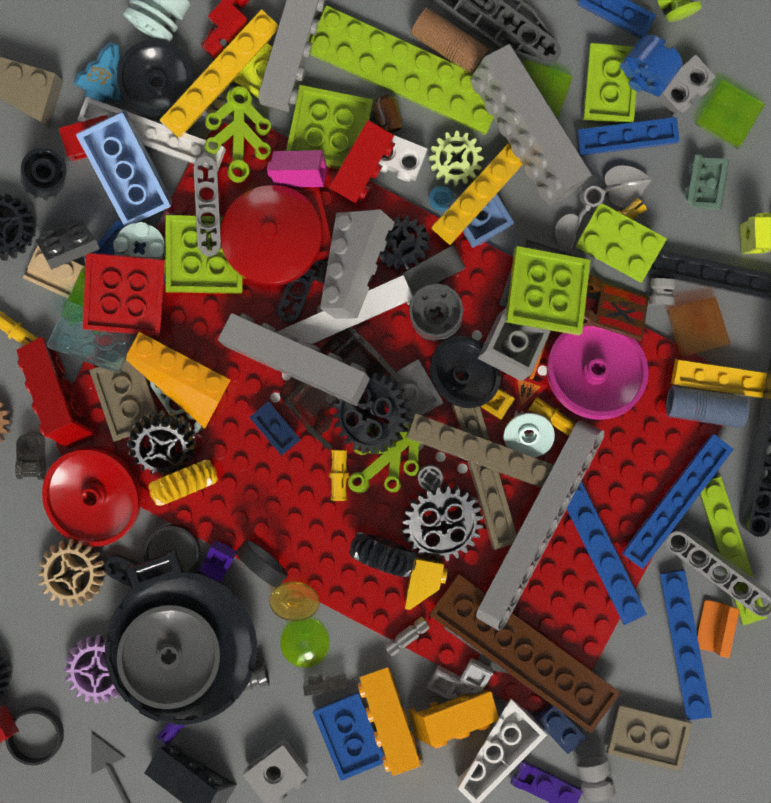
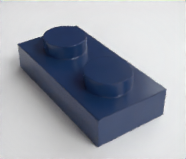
M270 401L249 417L281 456L301 440Z
M549 704L534 717L567 754L586 739L577 726L552 704Z

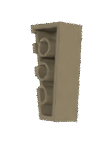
M0 57V99L49 128L63 80L53 72Z

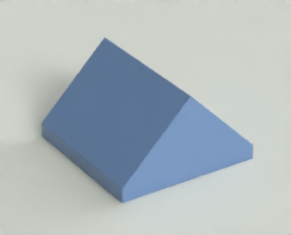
M496 194L465 228L463 233L473 248L492 239L512 226L514 222ZM456 198V199L452 200L451 202L447 203L446 205L448 206V208H450V206H451L458 198Z

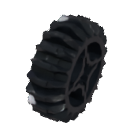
M0 194V208H10L16 214L13 218L10 216L5 218L0 213V223L5 224V227H2L4 230L0 232V241L5 245L0 247V258L2 261H7L9 256L16 259L17 251L22 254L26 253L23 245H32L31 241L27 239L29 236H36L34 232L30 231V228L36 227V223L29 221L34 215L31 212H26L29 207L26 204H21V199L17 197L12 199L10 194H5L2 197ZM19 227L18 233L16 237L13 239V232L16 228Z
M162 410L159 416H157L152 411L149 414V418L143 415L140 418V422L136 421L134 423L133 429L130 430L127 446L131 448L129 451L130 457H135V465L142 463V472L148 468L151 470V475H154L157 471L163 477L165 472L172 474L176 470L184 469L185 465L189 466L191 464V458L195 457L196 434L195 431H190V423L183 424V416L175 419L174 412L170 413L169 416H165V412ZM146 434L150 437V444L147 448L144 446L142 439ZM177 440H180L183 447L179 453L175 451L176 447L174 446Z
M356 533L351 541L349 550L351 557L362 564L399 577L411 576L417 564L418 556L411 549L369 533Z

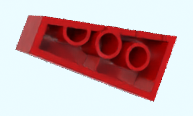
M41 336L17 349L19 357L17 363L25 375L26 381L24 384L32 396V408L39 417V429L43 436L69 449L96 436L92 427H86L83 418L87 417L84 408L80 407L73 398V395L77 394L74 386L63 376L67 374V371L55 345Z

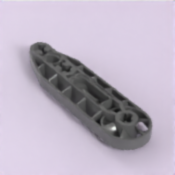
M432 0L498 50L504 47L497 41L501 36L517 48L514 52L518 58L543 67L554 65L561 54L559 43L535 10L522 0H511L518 5L515 9L502 0H452L456 3L454 9L442 0ZM460 7L476 18L474 24L457 12ZM520 8L528 12L532 16L536 24L532 23L530 20L521 15L518 12ZM508 20L512 22L507 26L503 25V23L507 22ZM482 22L497 33L495 38H492L477 27V25ZM518 26H519L520 28H519L518 33H517V35H516L514 32L517 31V28H518ZM528 33L532 35L534 41L525 42L521 35ZM538 41H540L541 44L538 46L537 49H535ZM548 49L552 51L548 56L543 54Z

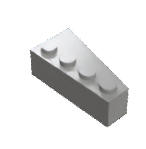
M382 210L336 213L320 306L323 311L335 319L358 318L369 290L367 284L372 274L375 275L378 267L376 261L380 251H384L387 244L385 238L388 231H392L395 223Z

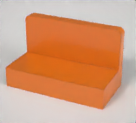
M705 599L697 629L699 648L715 652L720 657L730 658L740 609L734 605Z

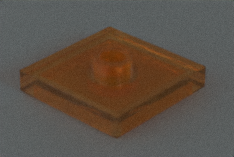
M716 296L667 310L681 358L731 344Z

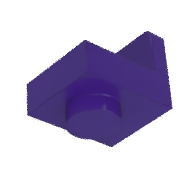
M215 540L198 574L208 576L221 583L236 555V551L229 545Z

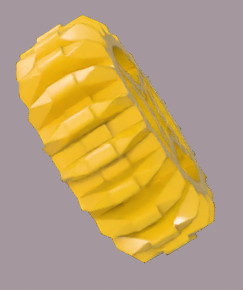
M201 461L151 482L148 486L150 495L156 505L162 506L216 483L218 480L217 472L214 466H212L211 461Z

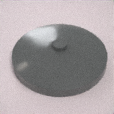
M176 605L155 607L139 615L123 633L117 651L118 672L126 689L140 702L160 709L183 707L201 697L214 681L220 662L218 640L209 623L195 611Z

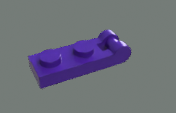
M525 760L519 763L517 774L513 775L510 780L514 787L525 790L549 803H578L583 793L581 788ZM528 774L533 775L530 782L525 780Z

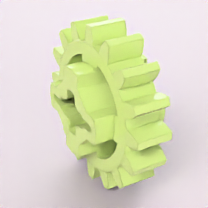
M456 131L454 137H451L447 132L445 133L444 141L440 138L437 139L436 142L439 147L432 146L431 151L436 154L429 156V161L435 162L431 166V171L437 170L436 179L444 177L445 185L449 181H453L454 187H457L459 181L467 185V178L475 180L476 175L474 171L480 172L482 169L477 164L484 160V157L478 156L482 151V147L475 148L474 145L477 140L475 138L471 141L467 140L468 133H465L463 137H459V132ZM459 143L462 144V146L453 147L451 144ZM441 152L446 157V162L442 166L440 164ZM470 152L473 157L472 166L467 161V156ZM462 154L460 163L456 161L450 165L452 155L457 157ZM459 171L461 175H453L450 172Z

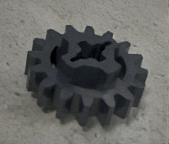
M406 216L404 221H400L399 217H396V223H394L392 231L389 230L385 238L387 244L384 251H380L379 258L389 268L394 264L396 270H400L401 265H404L408 270L410 263H414L417 266L419 265L417 260L419 257L426 258L423 250H430L428 244L430 237L426 233L425 226L420 225L418 219L413 220L411 223L409 216ZM414 232L418 236V238H415V235H412L411 233ZM387 248L394 252L393 255L388 252Z

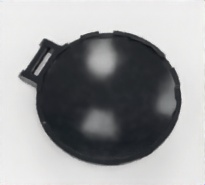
M175 549L143 563L127 565L126 569L133 590L115 610L108 625L109 629L105 641L106 666L117 692L125 702L128 701L145 717L157 722L159 720L173 723V725H189L203 722L224 712L246 689L256 664L257 636L253 620L247 608L231 589L219 581L205 575L184 572ZM167 564L171 565L173 571L142 581L139 574ZM165 605L182 606L201 615L212 627L220 649L219 668L211 686L197 700L183 707L173 709L155 708L137 700L124 686L117 667L118 646L127 627L142 613Z

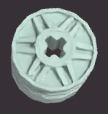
M130 0L129 4L132 8L127 7L123 15L144 34L170 42L173 36L169 31L175 32L178 29L170 17L182 20L191 4L188 0H144L143 2L140 0Z

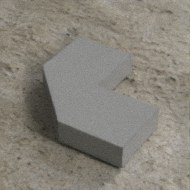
M473 658L470 659L461 676L438 665L426 688L446 699L458 698V695L467 693H481L491 678L494 669Z

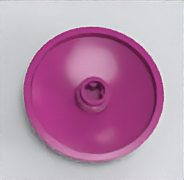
M583 326L582 334L580 335L562 333L550 350L546 366L548 382L556 398L575 414L598 420L615 418L630 410L643 395L649 374L646 356L635 339L595 326Z

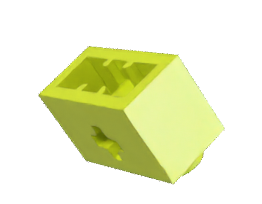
M758 213L755 217H749L748 221L740 224L741 254H759L771 251V213Z

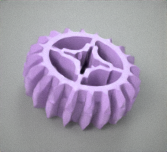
M98 635L95 640L92 636H88L86 642L80 640L77 643L78 647L71 648L70 652L72 655H68L65 659L69 665L64 667V671L70 672L65 677V680H72L73 682L69 689L73 690L76 687L79 690L76 693V697L85 694V702H88L92 696L95 703H99L101 697L105 702H108L111 696L114 698L118 697L119 693L113 684L102 687L105 676H109L105 660V641L103 642L102 635ZM95 650L92 662L80 664L86 652ZM98 665V668L103 669V671L99 673L98 669L94 668V666ZM83 675L90 678L91 684L84 679Z

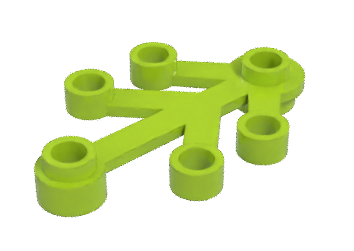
M236 86L229 90L226 97L227 103L215 113L208 114L205 125L210 130H217L221 120L234 111L233 122L215 137L208 138L204 148L208 154H217L221 145L233 136V162L230 164L227 174L232 181L239 183L244 181L249 174V167L243 161L244 138L253 146L255 156L258 159H266L271 152L270 146L262 142L244 122V113L256 124L255 131L259 135L268 134L271 129V123L268 119L263 118L251 105L252 97L250 92L244 87ZM235 97H240L243 103H237ZM209 119H216L218 124L212 125ZM259 124H265L267 130L260 129ZM211 142L215 143L217 149H211L208 144ZM259 148H264L267 154H261ZM233 170H240L241 176H235Z
M377 424L375 425V428H374V429H375V433H376L377 428H379V426H378ZM400 432L403 440L396 442V447H388V451L382 453L379 450L377 454L382 455L362 473L355 472L349 477L348 485L350 489L356 493L367 491L370 485L369 480L390 462L389 477L385 480L384 485L388 491L397 492L401 487L399 481L401 452L409 446L408 461L404 464V471L410 476H415L420 471L418 456L421 443L405 438L407 432ZM354 450L359 455L366 454H363L362 451ZM415 464V471L408 472V466ZM356 478H361V485L355 486L354 480ZM391 480H396V487L390 489L388 485Z

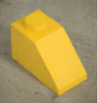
M417 557V564L409 578L405 609H412L440 589L441 583L445 584L448 569L444 568L443 561L436 562L433 559L426 560V558Z

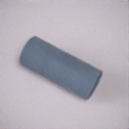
M673 385L667 396L666 414L668 417L743 428L749 415V400L747 397Z

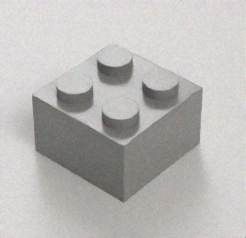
M506 307L497 315L478 359L523 381L532 374L551 330L505 322Z

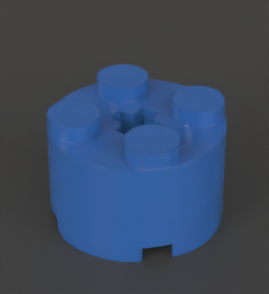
M643 36L620 64V68L630 80L628 82L629 86L637 92L643 90L655 96H661L683 65L677 50L673 47L669 50L663 45L666 41L657 36Z

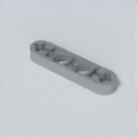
M202 156L194 163L197 243L201 254L211 257L219 252L221 246L217 166L212 158ZM202 163H208V167L213 168V170L208 171V181L214 180V183L207 181L198 183V180L203 181V171L198 170V168L202 167ZM208 187L213 190L214 196L211 200L205 201L201 199L199 192L202 188ZM204 213H212L215 216L214 224L211 226L202 224L200 218ZM200 230L207 232L217 231L216 234L211 232V240L217 244V246L212 247V251H207L206 246H202V243H206V233L201 234Z

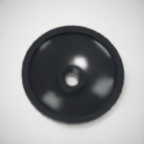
M150 39L133 45L123 55L117 69V84L122 97L133 109L149 116H163L193 84V71L188 58L177 46L164 40ZM156 78H160L162 80V83L159 86H155L153 84V81Z
M467 336L447 338L435 348L430 359V376L437 391L447 401L462 408H477L488 403L496 395L501 377L499 369L478 359L484 344Z

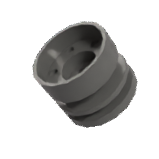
M437 283L426 285L418 290L412 298L409 308L412 326L419 336L428 341L440 342L455 335L461 326L463 317L462 301L456 291L447 285ZM438 309L443 317H438L436 321L432 320L430 312H436Z

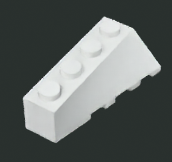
M510 699L473 763L456 779L458 789L472 803H480L547 736L546 731L536 719L513 699Z

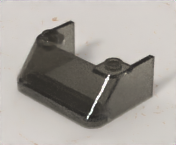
M352 327L337 333L320 350V353L328 356L329 353H333L343 359L342 363L349 366L351 363L360 365L365 368V372H372V374L381 372L383 377L388 371L398 382L402 380L383 357ZM291 377L281 387L279 392L280 398L301 424L329 450L332 446L322 434L330 428L333 417L329 410L339 400L333 395Z

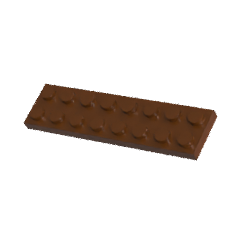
M458 573L431 609L429 615L592 733L621 692L514 613L510 615L506 625L500 631L477 619V611L486 593Z

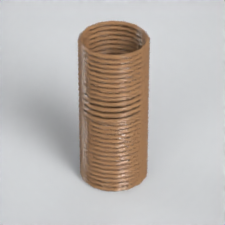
M429 7L422 11L411 30L413 37L419 39V41L434 49V51L436 50L440 55L442 54L443 57L445 56V58L473 75L490 50L481 41L479 42V40L470 36L467 32L465 33L458 26L452 24L443 16L441 17V15Z

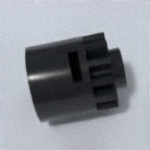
M38 148L30 151L21 163V183L25 188V192L33 195L34 199L39 197L48 200L49 197H56L61 189H63L65 183L66 165L64 160L51 149ZM45 173L49 177L41 178L37 174Z

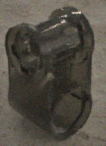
M38 432L23 434L16 442L15 474L18 480H22L24 477H37L38 480H44L46 476L45 438ZM28 438H32L35 441L34 450H30L27 447L26 442Z

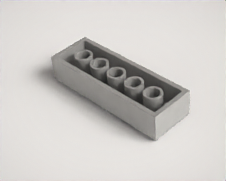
M508 44L485 56L470 78L472 87L484 101L487 112L494 117L500 133L509 141L514 155L524 165L527 176L534 181L540 197L551 206L576 191L592 174L511 45Z

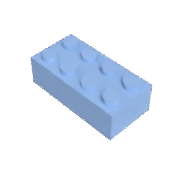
M126 110L76 134L125 227L171 207L172 199Z

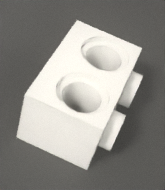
M394 135L392 141L396 144L392 150L393 155L388 159L381 158L379 164L383 167L380 171L386 173L389 170L397 173L396 177L406 182H410V179L416 181L426 157L427 148ZM411 157L416 161V165L413 168H406L402 164L403 159Z

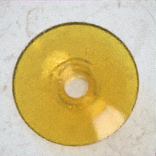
M286 582L272 591L269 603L272 611L278 617L288 621H303L312 617L317 612L319 596L307 584Z

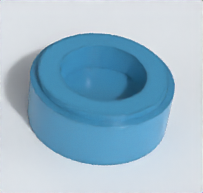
M437 186L429 194V204L438 212L448 210L449 208L446 204L454 200L452 191L446 186Z

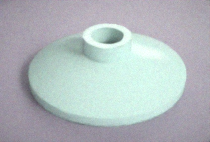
M524 413L514 417L507 424L504 431V441L507 448L534 458L546 453L551 448L555 437L551 422L544 416L536 413ZM526 430H533L529 434L524 432Z

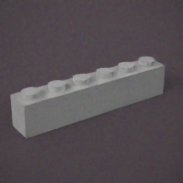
M286 0L260 88V104L287 112L290 111L291 104H296L299 90L296 89L298 80L303 81L306 66H303L305 57H310L313 43H310L311 35H316L319 20L316 18L318 11L323 12L326 0Z
M231 313L218 338V341L225 347L357 406L370 380L365 373V368L355 363H351L350 366L342 363L343 359L333 353H329L328 356L320 353L321 349L313 344L306 343L304 346L297 343L298 339L288 333H284L283 336L275 333L276 329L265 323L259 326L254 323L255 320L245 314L241 313L239 317Z

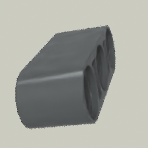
M453 245L396 278L405 275L414 296L424 286L439 284L464 270L466 266Z

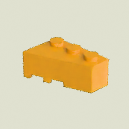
M483 689L481 693L458 695V698H453V700L439 705L437 701L431 702V708L418 712L415 711V707L407 709L415 738L433 748L443 747L448 744V740L453 738L462 739L468 737L470 732L476 729H488L492 727V723L497 722L499 719L492 692Z

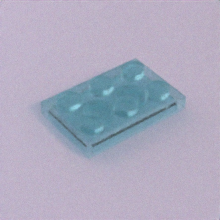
M67 301L47 342V347L120 374L126 361L127 353L138 334L82 329L83 306Z

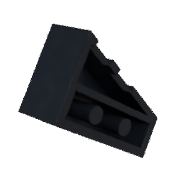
M175 745L159 747L144 772L145 775L182 803H226L237 785L183 753L182 749Z

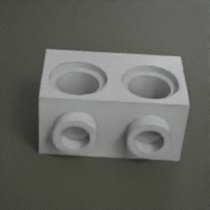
M695 55L681 67L661 96L655 97L672 116L677 111L684 113L694 104L691 101L694 96L698 94L702 97L712 88L710 82L716 76ZM690 74L697 75L700 79V84L693 83L690 79ZM671 91H678L681 94V100L673 99Z

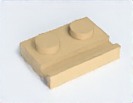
M37 245L27 267L26 275L23 278L71 299L73 290L76 288L85 266L70 261L51 270Z

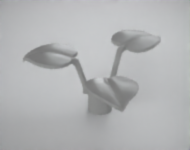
M621 165L615 166L606 172L604 176L606 188L601 189L598 186L585 187L581 185L578 189L581 190L580 200L585 207L579 216L566 214L558 220L554 231L558 245L583 253V251L575 246L590 221L589 218H583V216L590 210L591 206L600 205L604 200L605 193L608 192V199L612 204L618 207H627L634 199L641 197L643 191L651 182V178L637 168Z

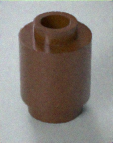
M389 94L376 98V103L372 107L379 127L389 133L402 129L401 122H403V118L396 98L390 97Z

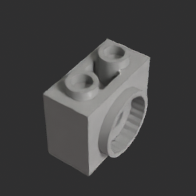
M284 738L248 765L244 770L243 776L263 803H280L285 799L286 793L292 788L297 790L306 783L309 769ZM276 766L280 769L281 773L277 775L271 774L268 768Z

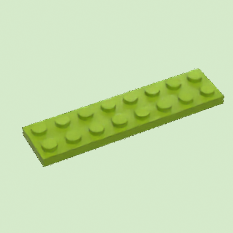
M326 5L319 20L317 33L310 40V43H313L311 56L486 136L494 117L487 112L484 101L474 91L470 81L472 75L469 72L467 73L463 68Z

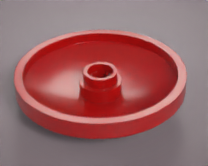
M279 185L260 186L243 193L226 211L220 229L221 247L230 266L244 279L265 286L283 285L301 277L316 261L322 245V226L314 206L299 192Z
M92 447L70 451L52 464L44 478L42 500L45 512L53 526L69 540L73 539L75 543L82 541L83 545L93 547L111 544L122 538L137 521L141 509L139 483L130 467L122 459L109 451Z

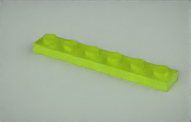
M714 477L709 481L699 497L717 552L754 579L722 477ZM722 566L724 574H726L727 569ZM737 582L734 585L738 591L748 589V585L744 582ZM732 597L735 607L740 609L738 617L743 626L767 618V616L762 617L754 614ZM758 598L755 603L763 607L761 598Z

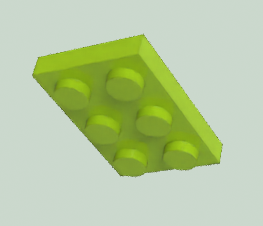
M590 43L583 120L624 124L634 122L637 91L629 86L628 82L630 80L620 68L622 61L633 49L632 46Z
M601 203L595 210L575 247L642 283L667 238Z

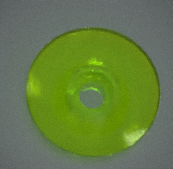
M301 618L294 620L284 629L280 646L288 662L297 667L309 668L316 666L326 657L330 640L322 624L313 619ZM307 641L309 647L307 649L301 648L300 642Z

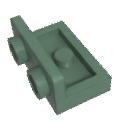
M695 154L694 161H691L689 165L690 186L687 185L685 189V200L691 208L722 211L730 165L729 159L703 158L701 154Z

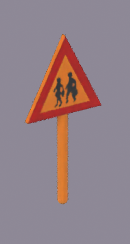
M546 342L529 378L523 381L514 378L518 414L548 386L533 380Z

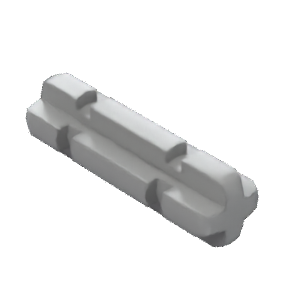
M420 617L414 622L413 626H408L396 635L395 640L391 639L385 644L386 650L391 656H394L400 651L401 647L405 648L418 638L420 633L426 632L430 628L429 624L423 617Z

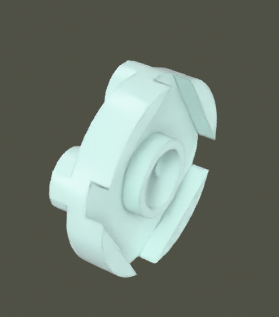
M143 222L133 223L124 227L113 243L116 255L165 258L164 237L156 228ZM138 242L140 244L145 242L147 245L144 248L145 253L143 255L139 252L136 254L134 252L136 249L135 244Z

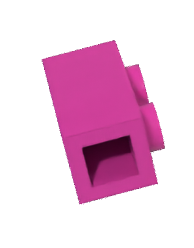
M322 150L274 151L272 160L268 162L267 166L268 176L272 177L274 185L284 187H324L328 169Z

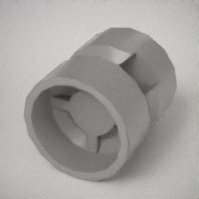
M591 756L577 762L579 779L584 781L581 787L586 801H604L616 794L613 778L609 777L611 769L606 756Z

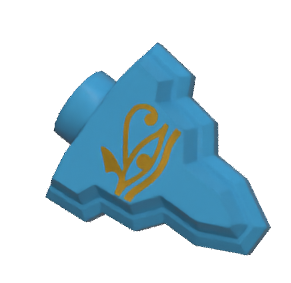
M112 42L108 43L99 52L96 61L89 62L84 71L78 72L73 84L86 91L84 97L102 103L105 102V99L121 102L122 95L117 84V69L121 60L119 45Z

